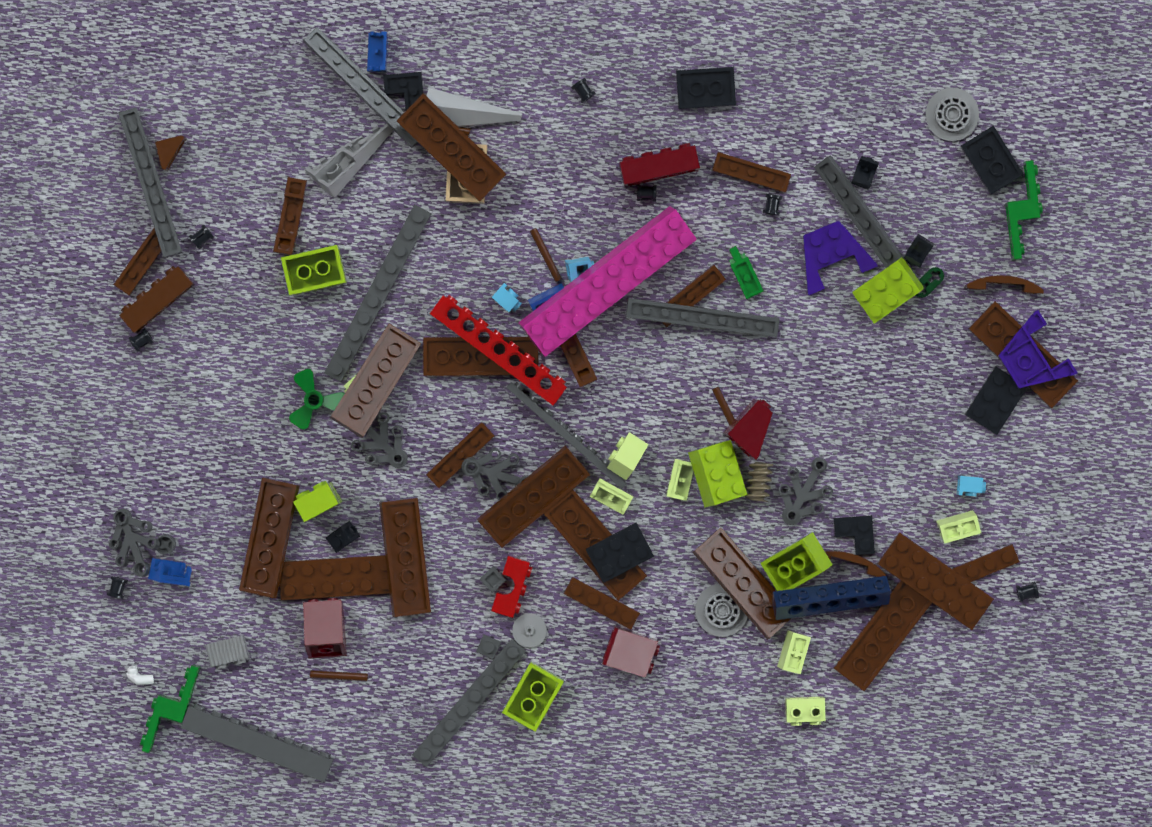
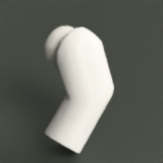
M128 667L127 678L136 685L154 683L153 675H141L138 673L137 667Z

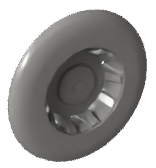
M942 89L935 93L927 104L926 121L928 127L937 137L943 140L958 141L964 139L974 131L978 124V105L975 99L962 89Z
M719 583L706 588L696 602L695 614L698 623L706 632L714 636L726 637L737 633L745 625L748 617L737 604L732 605L733 599ZM714 599L715 602L713 604H709L710 601ZM708 607H711V612H707ZM709 615L713 616L712 620L708 617Z

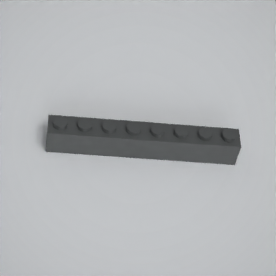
M195 703L194 706H188L181 725L182 729L322 782L326 781L334 760L330 757L331 754L320 751V753L312 751L313 747L302 744V746L294 744L295 740L284 737V740L280 739L272 731L266 730V733L259 731V727L253 724L243 725L241 720L235 717H230V719L222 717L223 713L219 711H206L203 705Z

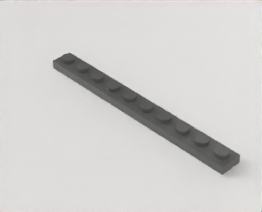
M414 204L324 373L342 382L432 213Z

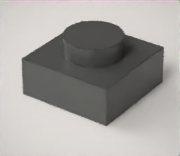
M493 566L480 578V581L493 593L506 579Z
M483 634L476 652L494 659L501 641Z

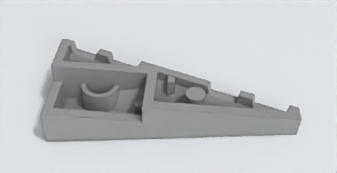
M430 87L428 89L427 97L458 127L481 126L489 123L504 124L505 122L513 121L521 122L522 113Z
M388 124L380 129L376 126L372 129V134L365 138L362 135L337 149V153L331 158L326 159L323 157L320 159L321 164L314 168L308 166L305 168V171L326 193L335 198L393 132V129Z

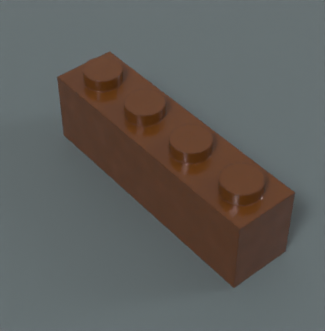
M172 266L165 272L167 276L162 280L159 278L150 285L152 288L149 291H142L136 296V302L132 305L128 303L121 309L122 313L119 316L133 333H138L195 285L181 267L177 266L175 268Z

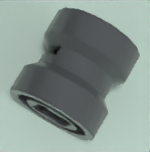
M162 535L157 538L159 540V547L156 550L160 554H169L174 551L176 541L172 536Z

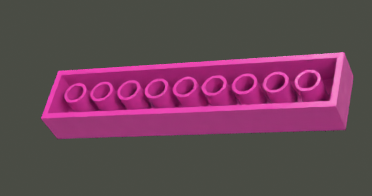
M669 206L518 322V324L538 351L546 357L695 242L697 238L677 210Z

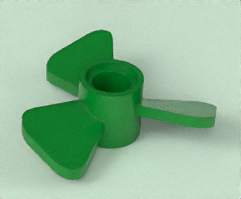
M304 369L294 375V381L306 393L304 397L305 405L290 414L289 420L298 428L307 429L311 421L313 409L316 410L325 406L334 411L345 393L338 392L324 396L320 391L315 390L313 371L311 369ZM313 394L319 397V403L315 406L309 402V398Z

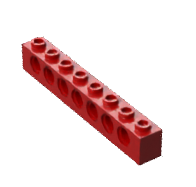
M443 295L429 314L554 406L567 388L564 385L566 381L558 375L555 378L549 374L551 370L543 364L540 366L535 364V358L527 352L524 355L518 351L519 346L512 341L508 344L503 340L504 335L496 329L493 332L488 329L489 324L483 319L479 318L477 321L472 317L473 312L465 306L463 309L457 306L458 301L452 296L448 295V297H445ZM451 309H456L459 313L456 320H450L448 317V312ZM466 321L474 323V329L470 332L465 331L463 328ZM482 332H487L490 336L487 343L479 341V335ZM499 343L505 346V352L501 355L496 354L494 351L495 345ZM518 355L521 362L518 366L510 364L511 356ZM530 366L536 369V375L532 378L525 375L526 368ZM543 378L551 380L552 385L549 389L541 387L540 382Z

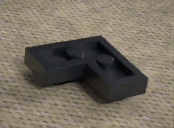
M422 72L383 75L385 94L404 93L405 110L423 94Z
M872 515L833 518L835 537L854 536L855 555L875 554Z

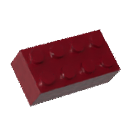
M690 143L679 145L676 150L668 147L660 149L658 154H653L651 151L642 153L640 158L634 159V156L622 158V162H619L624 187L699 171L700 165L695 145L691 146Z

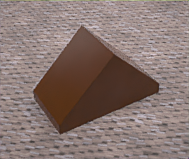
M180 135L155 142L162 169L168 172L187 138Z

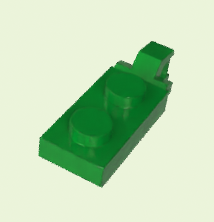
M736 246L730 248L729 251L732 259L729 260L730 266L745 298L749 299L763 292L764 290L749 258L746 257L745 253L740 255Z

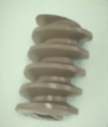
M761 462L749 464V467L754 469V471L748 472V475L753 478L747 480L748 483L752 484V486L746 487V490L751 492V494L745 496L747 499L768 502L764 498L769 497L770 494L765 492V490L771 489V486L767 485L766 482H770L772 479L767 477V475L773 473L768 467L774 464Z

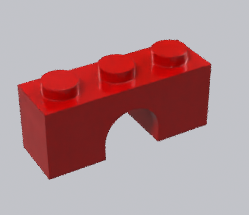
M508 555L503 575L511 577L515 586L513 591L508 594L496 593L492 612L512 618L514 614L518 615L521 607L518 600L520 595L524 596L527 585H524L525 577H530L533 568L529 566V561Z

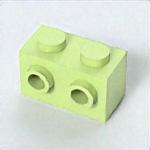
M629 432L625 438L621 437L617 442L616 447L618 449L617 451L613 450L608 458L610 463L607 468L627 480L636 468L648 444Z
M824 697L785 698L786 722L790 723L791 726H800L802 722H810V725H821V721H826Z

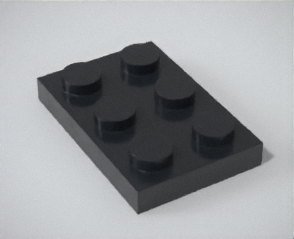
M734 67L676 70L678 109L736 106Z
M994 126L960 146L990 195L1024 175Z
M995 366L964 415L995 435H998L1028 386L1018 388L1009 374Z
M637 522L586 548L603 583L654 557Z

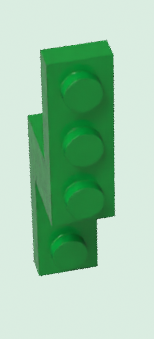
M1033 160L1023 162L1028 200L1005 203L1012 260L1022 259V255H1024L1023 243L1020 244L1019 237L1022 236L1021 224H1018V221L1038 219L1040 214L1043 213L1042 203L1038 202L1040 185L1039 183L1036 184L1035 176H1038V168Z
M193 664L191 668L187 667L184 676L187 681L179 692L181 700L162 694L158 695L157 698L154 697L151 709H154L152 717L149 716L146 722L148 731L146 735L143 734L140 745L143 746V752L150 753L152 751L161 717L180 723L183 722L201 666Z

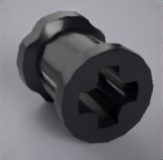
M585 78L571 87L581 98V103L586 102L596 94L595 91L589 88Z
M637 184V201L652 200L656 202L657 185L649 187Z
M766 194L767 201L763 213L779 216L780 212H778L783 196Z
M204 224L198 232L189 236L199 250L205 242L215 238Z
M146 328L138 335L129 337L136 352H139L143 346L154 343Z
M111 576L112 583L107 595L124 599L123 591L128 580Z
M1035 581L1030 585L1016 586L1020 603L1025 599L1039 598Z

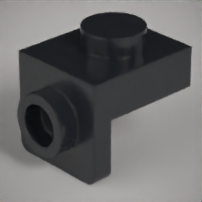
M861 156L851 184L869 190L879 162L870 157Z
M917 234L907 249L904 258L910 265L921 267L924 259L933 248L934 243Z
M348 521L325 538L337 553L359 538L360 534L351 521Z

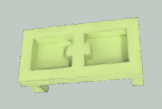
M679 459L674 460L666 494L667 497L687 501L693 476L691 462Z
M599 478L590 495L591 498L622 515L633 499L632 495Z
M973 510L936 521L944 544L981 533L977 515Z
M787 630L777 667L801 675L811 637Z

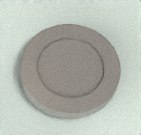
M526 613L515 620L512 633L518 644L523 647L532 648L544 641L547 627L540 616L534 613Z

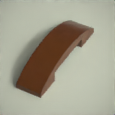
M287 178L285 198L273 249L275 253L293 254L307 180Z
M1005 275L983 277L969 282L964 288L986 290V283L1022 285V293L1044 294V290L1028 280Z
M574 334L560 346L581 388L596 381L597 377L577 335Z
M825 551L830 560L831 556L866 565V574L877 577L886 576L879 567L858 555L843 551Z

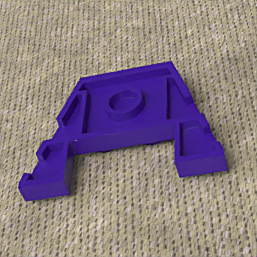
M840 221L803 235L808 296L825 289L817 270L854 255L861 273L878 267L877 263Z
M1039 310L1033 312L998 355L1018 388L1078 373L1069 358L1051 369L1030 336L1047 325Z

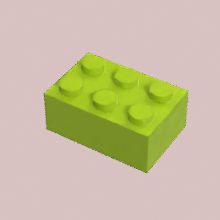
M338 245L281 257L290 296L347 284Z
M901 257L855 289L852 294L875 324L921 292L924 287L903 257Z
M731 440L688 452L704 508L747 495Z
M322 481L313 486L314 491L306 490L296 495L297 500L293 501L304 522L342 503L332 482Z
M813 532L760 563L777 591L794 589L833 565Z
M530 661L502 713L536 732L564 683V679Z

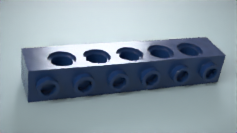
M887 576L773 591L772 606L775 619L781 620L889 605L891 591Z

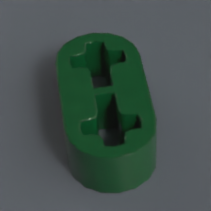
M938 267L929 269L919 279L922 285L928 284L925 288L926 293L916 294L915 296L919 298L928 296L943 281L944 272ZM938 271L940 273L938 275L940 279H934L930 283L928 280L932 277L931 272Z

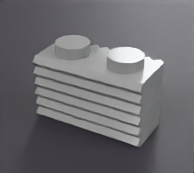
M244 635L205 645L210 667L215 666L216 670L227 667V663L234 662L235 665L245 663V659L250 657Z

